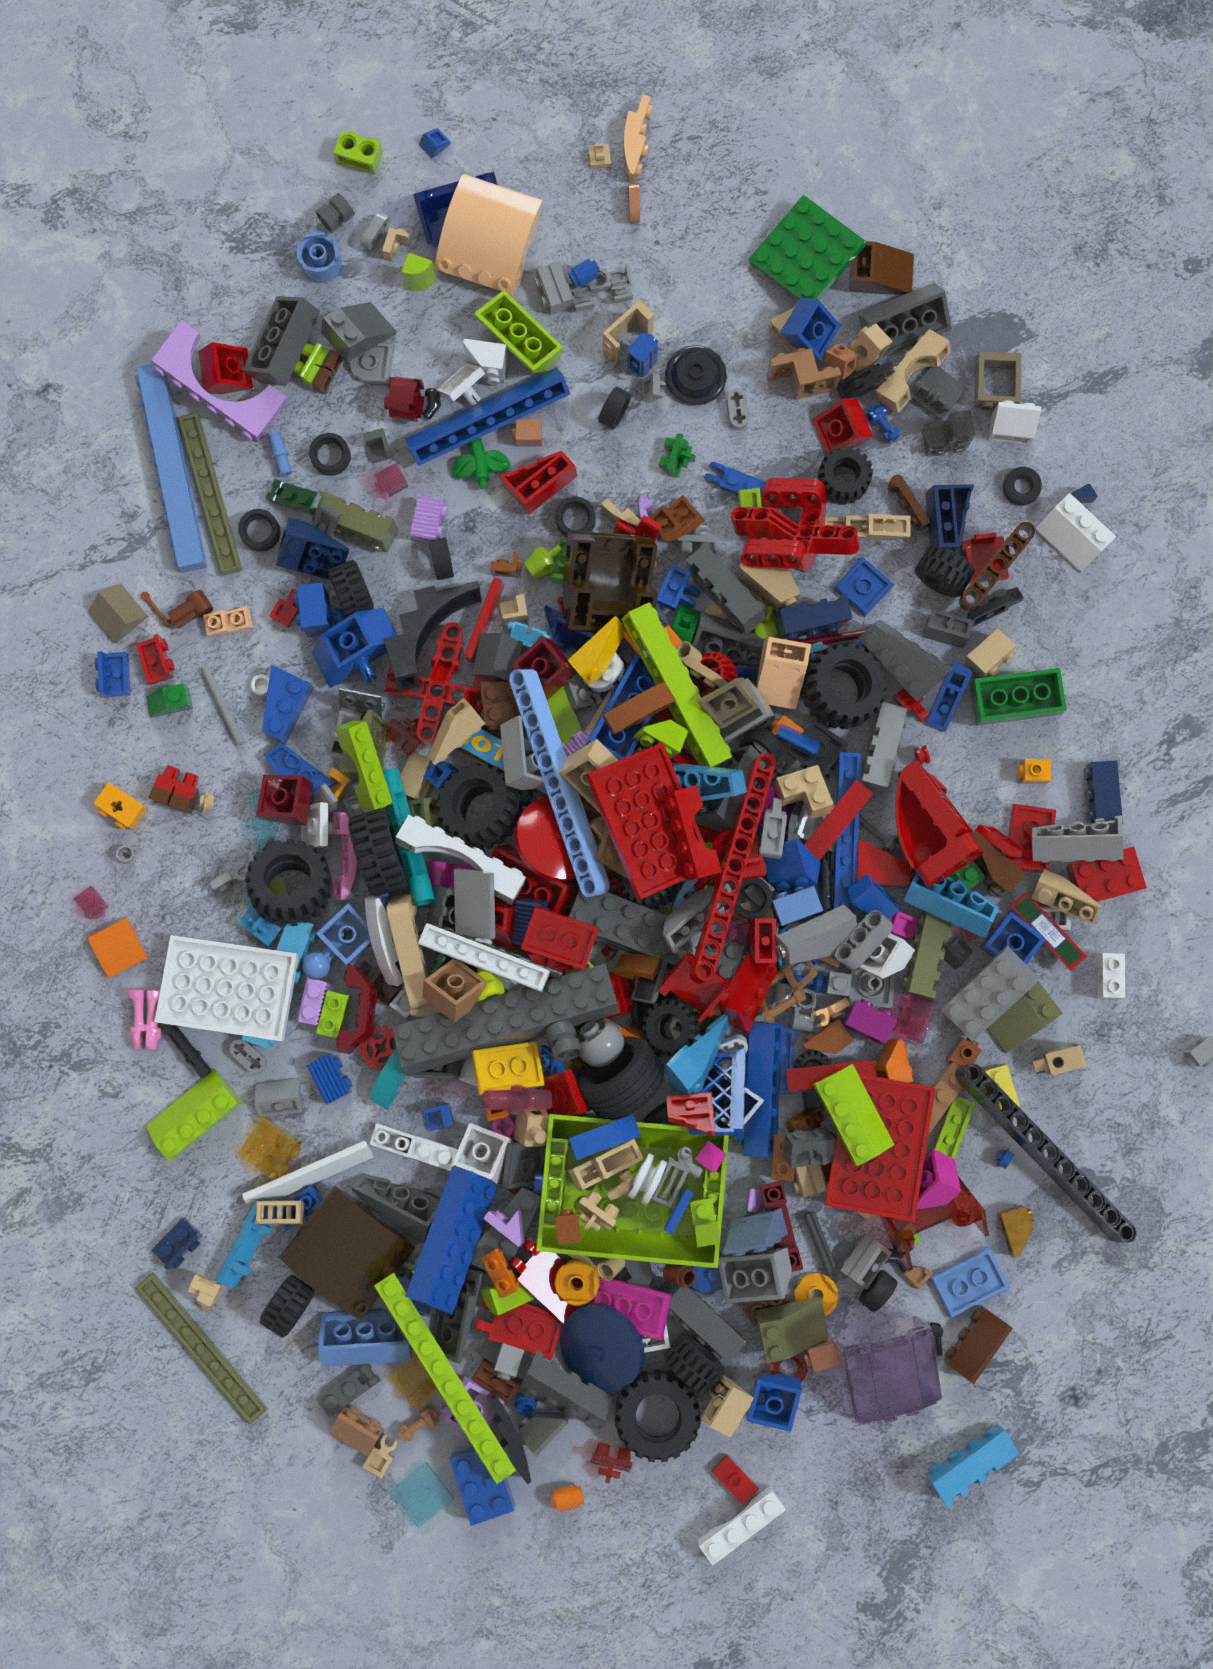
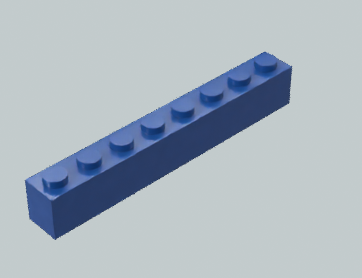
M556 367L405 438L412 457L417 465L420 466L516 419L570 395V391L563 374Z

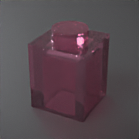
M397 463L374 474L376 482L373 484L378 493H383L386 499L408 487L407 481Z

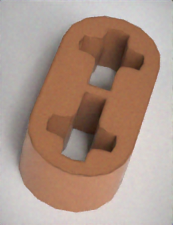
M629 183L630 223L640 222L639 183Z

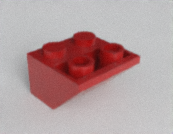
M495 900V938L491 939L492 944L513 949L517 948V944L512 943L516 904L510 905L504 901Z

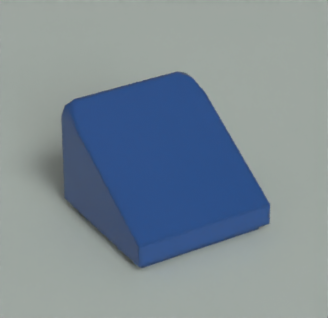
M438 128L424 133L419 143L420 147L430 158L436 157L451 144Z

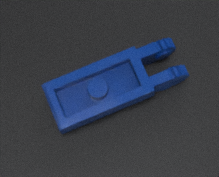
M710 463L709 467L712 470L724 475L720 479L713 474L706 473L704 477L706 481L735 495H738V490L760 488V496L762 495L765 481L728 466L726 468L720 463Z

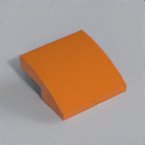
M127 917L88 937L89 943L108 978L148 958L147 952L137 938L138 934Z

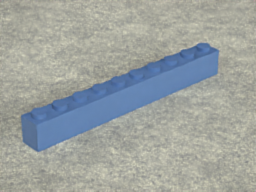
M153 364L136 367L138 375H135L137 387L141 388L142 395H139V400L142 408L145 407L146 411L143 419L145 426L149 427L150 430L147 438L150 447L154 449V454L151 457L153 465L157 467L159 473L156 474V481L163 494H160L162 506L166 507L167 514H164L166 526L170 527L171 531L168 539L171 547H174L175 554L172 555L174 565L183 573L207 568L167 375L162 377L155 372Z

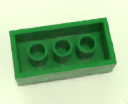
M1060 668L978 678L970 683L976 726L1063 714L1067 710Z

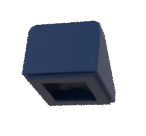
M1086 484L1071 494L1080 503H1093L1098 497L1091 484Z

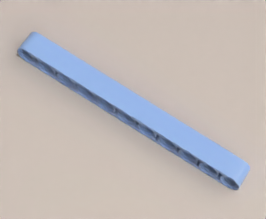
M534 669L513 670L509 678L510 685L580 890L586 897L606 894L610 886L603 864L595 859L598 848L579 793L559 774L567 758L539 676Z

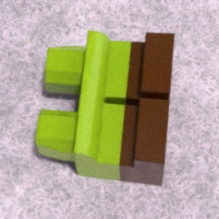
M306 343L302 350V356L309 359L306 364L298 361L293 372L301 377L304 384L325 394L333 380V376H335L343 361L342 356L333 349L332 351L328 350L319 343L316 346Z

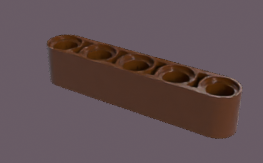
M1021 522L964 591L959 599L960 607L963 610L972 611L977 608L1035 535V527L1032 523ZM1019 530L1026 531L1028 537H1021ZM1006 547H1012L1015 554H1009L1006 551ZM999 563L1002 570H995L992 564ZM979 579H985L989 586H981ZM966 596H973L975 603H969L966 600Z

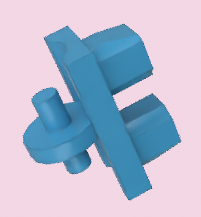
M252 905L237 922L267 946H270L282 931L278 925L266 921V917H261Z

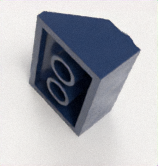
M715 1067L708 1073L712 1080L721 1075ZM723 1078L717 1084L725 1090L731 1085V1082L727 1078ZM705 1080L703 1089L710 1084L707 1080ZM712 1087L708 1092H706H711L712 1100L715 1099L719 1094H721L714 1087ZM746 1087L744 1136L752 1128L765 1103L764 1099ZM725 1097L716 1103L723 1110L731 1105ZM713 1107V1114L715 1118L720 1113ZM724 1117L715 1123L719 1128H730V1122ZM729 1136V1139L734 1141L736 1144H739V1142L741 1141L739 1139H734V1136Z

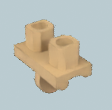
M593 1190L576 1205V1208L583 1212L579 1218L586 1223L583 1230L587 1232L591 1227L598 1232L602 1226L609 1231L617 1222L615 1218L619 1209L609 1203L604 1211L596 1206L602 1197Z

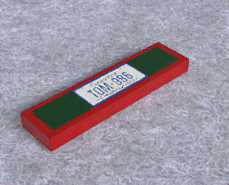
M1025 892L1010 907L1025 923L1046 938L1044 943L1072 971L1087 955L1036 901L1031 899L1032 897Z

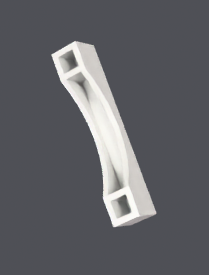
M408 815L396 835V844L415 854L423 852L449 854L462 859L477 871L493 872L494 896L510 905L513 904L524 885L526 877L523 876L520 870L516 868L510 869L504 866L501 860L485 856L484 852L479 848L468 847L460 838H452L446 835L443 829L427 825L426 821L418 816L412 817Z

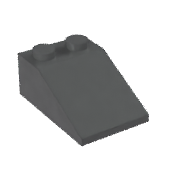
M371 302L338 308L323 317L321 327L322 335L346 362L351 361L397 333Z

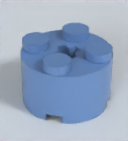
M324 232L307 234L303 237L302 242L298 244L296 252L303 273L309 280L316 282H326L336 278L342 266V258L336 241Z

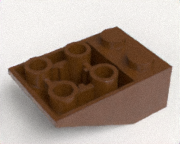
M866 241L865 247L851 262L849 291L908 294L912 292L914 254L878 242Z

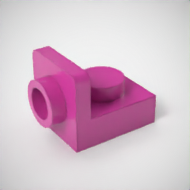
M899 911L889 919L893 925L891 933L912 940L918 919Z

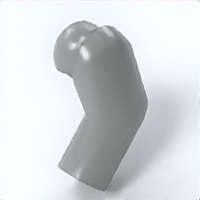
M682 1147L677 1153V1159L683 1165L691 1166L688 1174L698 1179L703 1169L693 1164L691 1149L689 1147Z

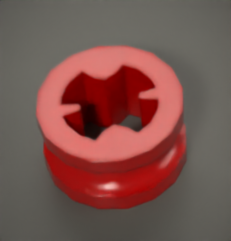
M923 745L921 749L915 747V759L921 765L923 763L930 764V755L926 745Z

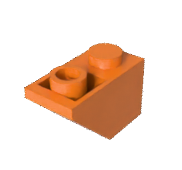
M903 1038L887 1041L875 1066L877 1077L908 1083L914 1082L912 1077L913 1071L909 1065L907 1047L904 1044Z

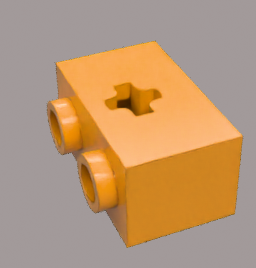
M109 782L93 803L99 807L97 811L107 818L111 815L116 819L114 823L124 830L127 827L134 830L148 811L147 807ZM118 804L123 808L122 811L116 808Z

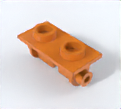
M497 1248L480 1258L501 1298L518 1291L519 1281L516 1280L511 1269L507 1270L508 1263L503 1255V1251H499Z

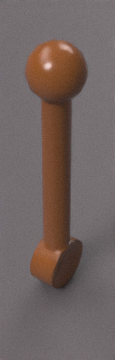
M143 592L141 598L147 601L163 620V625L170 627L171 620L166 619L150 599V594Z

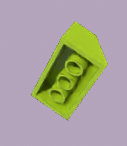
M505 290L474 313V316L502 344H506V347L532 373L546 372L560 360L563 346Z
M853 1064L813 1084L855 1166L871 1160L894 1146Z
M214 1069L146 1127L156 1147L168 1161H172L240 1106L242 1101L216 1069Z

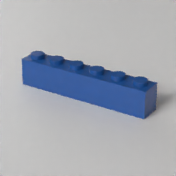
M753 1022L749 1033H747L749 1047L746 1052V1060L748 1062L745 1074L746 1088L764 1099L765 1103L752 1128L742 1140L743 1156L773 1158L774 1135H778L783 1024Z

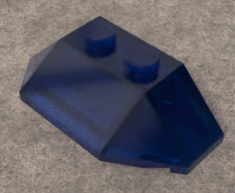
M545 605L544 612L551 636L559 649L563 651L568 649L575 654L597 633V631L568 629L565 615ZM619 644L616 653H620L622 644Z

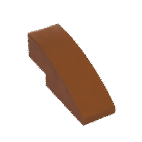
M664 681L604 714L603 717L615 735L670 707L676 699Z

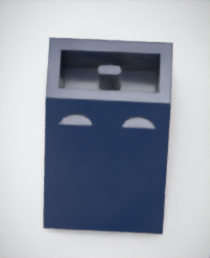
M288 517L278 548L276 566L330 580L328 575L329 569L345 563L350 549L312 524Z

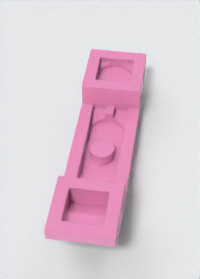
M333 812V834H341V876L333 877V898L339 900H346L349 895L357 869L356 855L349 832V818L345 812Z

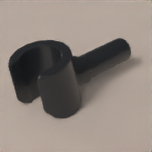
M931 1322L929 1325V1335L936 1336L937 1355H942L941 1337L943 1336V1328L939 1323Z

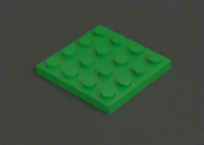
M802 195L748 260L753 266L798 300L800 298L819 300L865 247L866 241L808 197Z

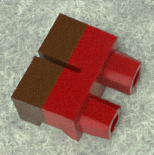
M168 765L163 775L158 774L148 798L192 814L193 803L196 795L199 793V789L196 788L199 776L186 772L183 782L177 781L180 770Z

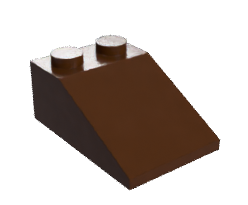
M977 831L973 832L972 835L984 850V853L976 858L974 862L986 877L982 880L984 885L988 887L986 890L996 898L1009 895L1026 876V873Z

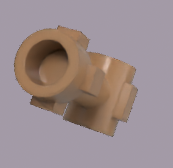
M430 1405L424 1407L418 1413L420 1415L419 1419L409 1426L405 1423L400 1426L397 1433L404 1443L407 1440L409 1442L413 1440V1433L426 1425L430 1429L440 1421L438 1419L439 1415L434 1408H431Z

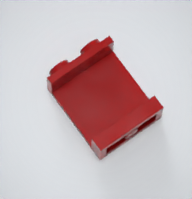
M687 951L663 979L658 992L666 996L669 991H672L700 1012L697 1021L701 1023L705 1017L710 1018L717 1009L715 1006L719 1001L723 1003L730 994L728 991L730 982L717 972H715L711 980L703 984L693 982L690 978V969L694 955ZM702 967L698 968L699 975L705 978L706 970Z

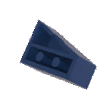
M974 484L933 485L925 493L927 515L930 520V546H941L954 552L961 546L966 524L965 518L970 506L969 501Z
M847 593L840 595L835 601L827 602V598L820 599V603L810 605L803 603L782 608L773 615L778 638L790 641L797 640L799 636L806 635V638L816 637L819 633L826 632V635L839 632V628L853 618Z

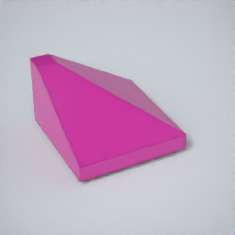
M707 1141L695 1160L715 1173L727 1154Z

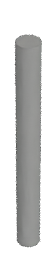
M209 666L202 668L201 672L237 746L245 743Z

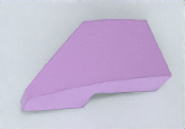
M646 494L641 495L639 498L640 519L643 515L649 517L647 513L651 512L653 508Z

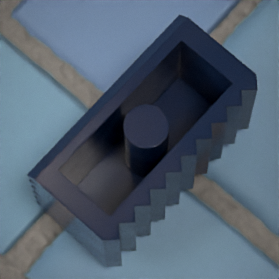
M528 898L516 900L513 944L522 945L535 906L550 910L547 908V901Z

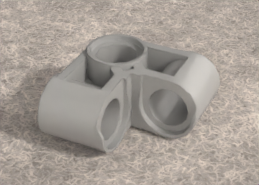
M776 983L773 1005H778L793 995L791 985ZM804 989V992L811 996L812 1001L809 1005L797 1002L790 1007H794L791 1015L790 1029L812 1032L814 1017L811 1014L815 1010L816 996L812 990Z

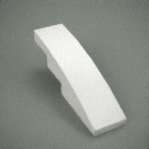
M368 896L365 898L366 920L378 966L388 985L399 986L404 980L395 964L398 961V956L392 941L393 935L387 912L379 897Z

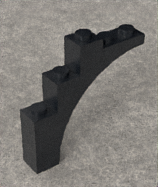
M478 581L437 592L435 586L414 591L418 610L400 614L399 618L403 634L384 639L398 691L420 686L418 660L422 647L433 630L453 613L482 601Z

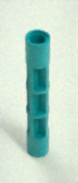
M392 768L384 770L383 774L393 802L387 805L396 838L408 815H412L399 770ZM398 845L414 906H423L434 902L435 896L423 854H415Z

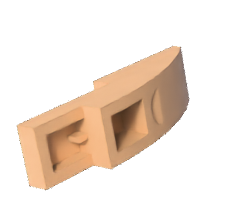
M644 94L642 95L637 113L628 111L625 124L624 161L630 183L635 182L636 176L640 177L643 164L640 163L642 157L646 158L649 145H646L645 133L647 124L645 122L646 118L651 117L653 106L650 105L651 96Z

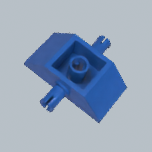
M341 607L334 608L337 614L331 610L330 616L335 626L320 635L312 652L330 688L334 687L357 671H360L365 683L373 682L370 677L375 681L377 675L370 663L387 653L384 639L398 636L385 609L376 608L356 611L346 618Z

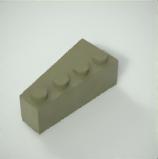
M321 490L318 491L322 498L314 515L309 514L312 522L318 507L325 503L341 514L335 533L339 535L345 533L351 536L350 539L362 544V542L370 545L371 549L377 552L383 550L388 553L398 532L394 518L387 516L384 519L378 512L371 509L367 513L358 504L352 502L346 505L344 499Z
M924 911V913L920 912L917 925H920L919 932L914 934L912 946H915V951L906 965L909 967L908 974L903 976L901 988H904L903 994L932 1000L935 999L937 992L933 990V987L939 982L941 974L937 967L942 964L945 955V949L942 946L943 944L946 945L948 941L951 923Z

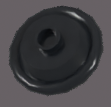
M700 345L686 346L675 352L668 361L665 370L666 385L671 394L680 402L693 406L704 405L715 400L724 390L727 380L726 366L720 355L712 349Z

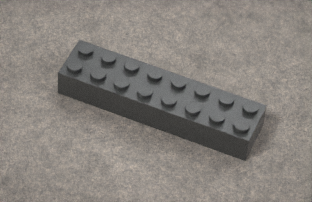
M580 887L577 888L568 917L598 926L599 930L595 938L596 941L630 954L659 957L661 961L668 962L667 968L671 970L684 956V954L672 953L663 936L667 915L608 892L602 895L586 897L582 894ZM725 938L716 972L730 982L737 972L745 946ZM705 946V953L708 956H712V949L709 946Z

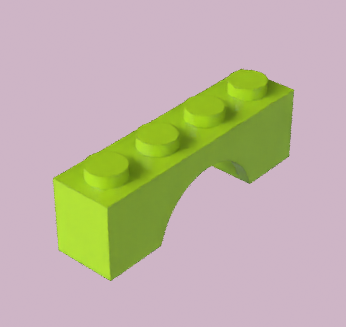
M352 720L336 727L335 731L341 749L352 758L358 771L359 784L355 792L361 810H377L393 803L367 722Z

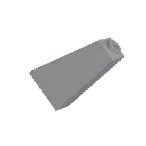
M841 905L778 935L777 953L790 965L835 955L837 947L857 926L856 916L845 905Z

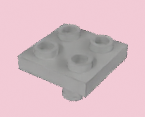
M859 967L855 970H850L852 978L848 997L849 1004H853L856 1000L860 1001L862 998L873 1003L872 1007L892 1009L895 973L882 979Z

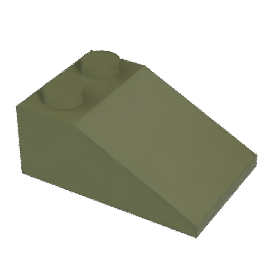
M368 710L362 721L367 722L383 771L389 724L373 710ZM343 750L342 759L339 761L340 772L358 785L359 775L355 763Z
M1037 981L1028 992L987 1029L1003 1051L1007 1053L1062 1015L1063 1012L1040 982Z
M821 1297L755 1310L767 1363L790 1359L829 1338Z

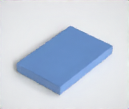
M990 1247L930 1277L950 1318L1010 1289Z

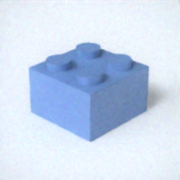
M808 886L805 888L797 887L793 890V894L788 895L787 892H783L772 898L771 907L773 908L774 919H776V925L780 923V928L792 922H798L818 915L823 911L814 886L809 888Z

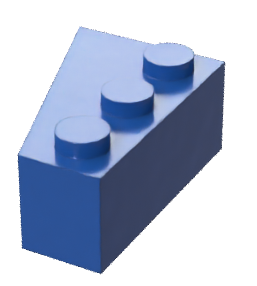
M271 665L262 732L266 736L286 745L314 689L311 683Z

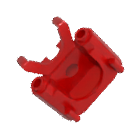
M742 821L743 829L749 830L748 824ZM697 824L703 841L705 843L711 842L713 850H716L721 867L723 860L721 855L725 853L731 830L718 832ZM754 837L742 880L762 878L766 875L765 861L763 856H759L760 846L756 837ZM735 842L736 848L739 851H743L742 844ZM730 862V869L737 872L736 865ZM719 873L700 878L695 883L696 892L705 889L704 887L711 881L715 885Z

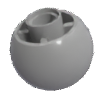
M606 1019L587 1022L582 1026L577 1035L582 1048V1053L579 1055L585 1063L594 1067H603L610 1064L621 1054L624 1048V1037L621 1030L615 1023Z

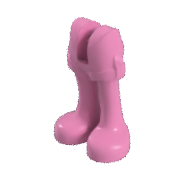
M128 989L127 995L132 1000L134 1006V1027H130L134 1050L143 1049L144 1034L146 1033V1049L156 1050L158 1040L161 1038V1028H158V1023L155 1022L160 990ZM147 997V1024H144V1000Z

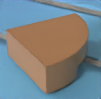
M915 1266L902 1274L919 1290L934 1273L924 1267Z

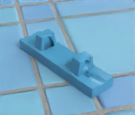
M256 1200L215 1279L220 1285L236 1289L242 1276L248 1277L251 1271L248 1264L263 1234L268 1236L272 1229L268 1224H256V1202L259 1200ZM264 1206V1219H268V1206Z

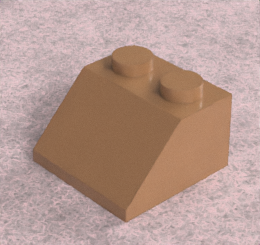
M453 958L424 980L422 998L455 1023L472 1009L487 986V981L460 960Z

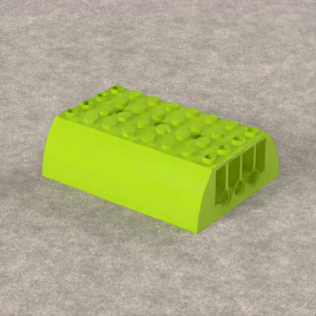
M549 1114L536 1251L718 1268L720 1244L697 1247L690 1203H688L673 1234L665 1231L664 1226L679 1198H676L672 1209L650 1199L647 1206L642 1204L643 1192L641 1191L633 1199L628 1197L629 1193L611 1201L607 1195V1190L619 1185L621 1181L619 1177L620 1172L596 1183L591 1190H577L569 1170L619 1145L576 1160L569 1138L616 1120ZM636 1122L641 1134L640 1137L634 1138L644 1160L648 1153L654 1155L652 1166L655 1168L661 1160L668 1162L670 1157L678 1162L677 1153L682 1147H689L691 1149L693 1164L702 1168L703 1171L698 1179L687 1174L682 1189L686 1188L694 1193L690 1201L712 1198L720 1241L727 1155L715 1173L711 1172L695 1160V1158L707 1141L727 1154L729 1136L689 1134V1128L685 1126ZM644 1160L626 1168L634 1174V1179ZM672 1165L658 1193V1197H662L675 1169ZM679 1169L672 1187L678 1184L683 1173L682 1170ZM592 1190L602 1197L596 1205L602 1211H604L609 1203L619 1209L615 1218L617 1222L609 1231L601 1226L598 1232L591 1227L586 1232L583 1230L586 1223L579 1219L581 1242L558 1245L555 1216L560 1215V1210L573 1209V1213H578L580 1218L583 1212L577 1209L576 1205ZM670 1191L666 1197L667 1201H670L672 1197Z

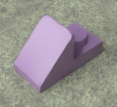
M498 1210L496 1212L489 1211L483 1218L518 1247L523 1246L525 1243L521 1210L517 1211L509 1222L506 1221L508 1218Z

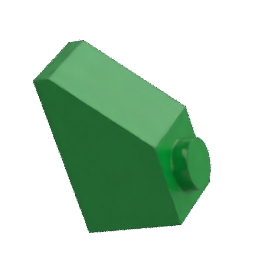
M680 606L672 630L682 642L692 643L701 611Z
M184 683L161 688L146 696L151 718L193 709L189 688Z

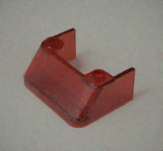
M959 1176L961 1189L959 1195L953 1198L947 1205L917 1209L915 1222L880 1216L893 1249L909 1271L913 1270L910 1251L915 1247L912 1235L948 1219H951L955 1225L960 1227L975 1223L985 1237L989 1236L985 1209Z

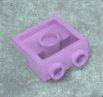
M464 1375L460 1381L486 1423L490 1426L493 1422L492 1419L497 1415V1412L487 1398V1395L491 1392ZM443 1401L440 1406L441 1417L445 1422L461 1430Z

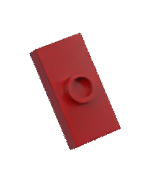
M728 1454L711 1470L742 1505L759 1490V1487Z

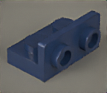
M183 1217L151 1251L165 1264L164 1268L166 1270L172 1267L176 1269L184 1262L183 1256L188 1251L192 1253L201 1244L198 1240L203 1235Z

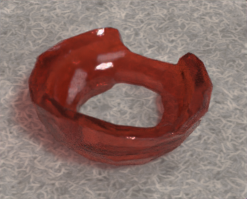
M797 1354L790 1358L797 1364V1371L793 1377L799 1378L802 1382L808 1370L803 1357ZM783 1360L771 1363V1375L782 1374L780 1364Z

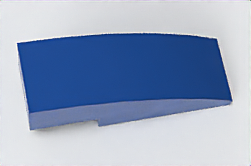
M630 1115L570 1137L569 1140L576 1160L640 1137L641 1134L634 1115Z

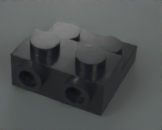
M813 719L802 734L820 743L815 756L811 757L793 747L788 752V755L800 761L804 769L818 765L823 778L826 777L828 779L835 770L833 764L838 760V752H848L845 750L848 743Z

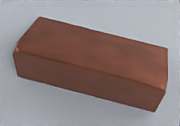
M484 1358L471 1380L489 1392L494 1391L500 1399L509 1404L520 1387L522 1379L515 1377L506 1381L497 1378V1373L493 1372L495 1364Z

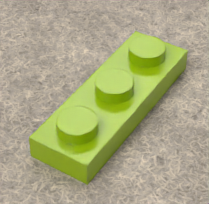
M959 1096L955 1097L948 1108L933 1149L955 1159L976 1103Z

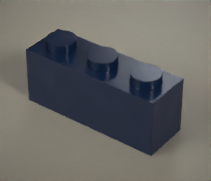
M1117 760L1090 762L1084 768V779L1088 782L1086 801L1090 803L1088 822L1089 824L1095 823V819L1104 818L1105 822L1113 821L1114 816H1122Z

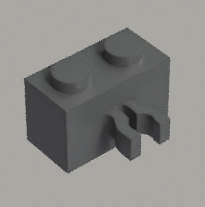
M815 1128L808 1131L796 1130L791 1133H785L783 1157L791 1168L812 1167L820 1164L827 1165L832 1163L835 1139L827 1128Z

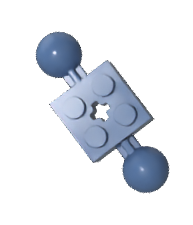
M388 893L380 896L370 895V897H379L387 912V904L391 896ZM348 903L316 934L324 941L327 947L322 952H311L304 958L302 962L303 972L310 979H322L329 973L330 961L335 956H338L348 966V964H352L371 946L366 910L359 915ZM346 930L348 932L353 931V938L351 940H344V932Z

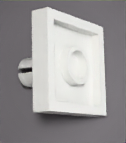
M466 363L444 382L437 391L441 397L451 401H455L459 396L463 395L469 405L473 406L476 404L475 400L479 402L481 397L478 396L472 385L485 372L479 366Z
M320 802L310 805L307 825H301V841L306 842L307 847L309 845H313L317 849L327 847L328 834H333V822L328 821V803Z

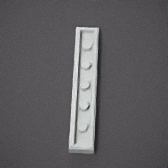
M426 923L418 942L421 946L539 992L543 991L550 971L428 923Z
M362 1141L242 1194L243 1199L250 1209L256 1200L275 1201L374 1158L373 1152L367 1142Z

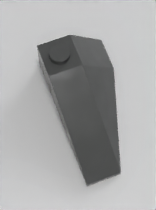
M701 612L691 645L703 657L705 652L711 654L714 651L718 654H724L733 664L759 667L764 639L750 632L745 634L737 625L723 618Z
M363 1174L352 1187V1191L403 1233L423 1244L425 1243L442 1196L441 1193L425 1187L424 1190L411 1188V1184L404 1183V1186L393 1184L389 1179Z

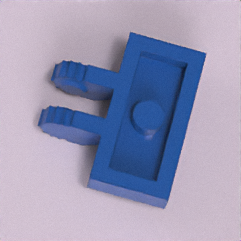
M672 564L658 594L656 604L675 611L678 602L683 606L695 608L696 602L694 599L682 593L685 591L688 595L698 597L701 591L699 588L687 583L691 575L689 571Z

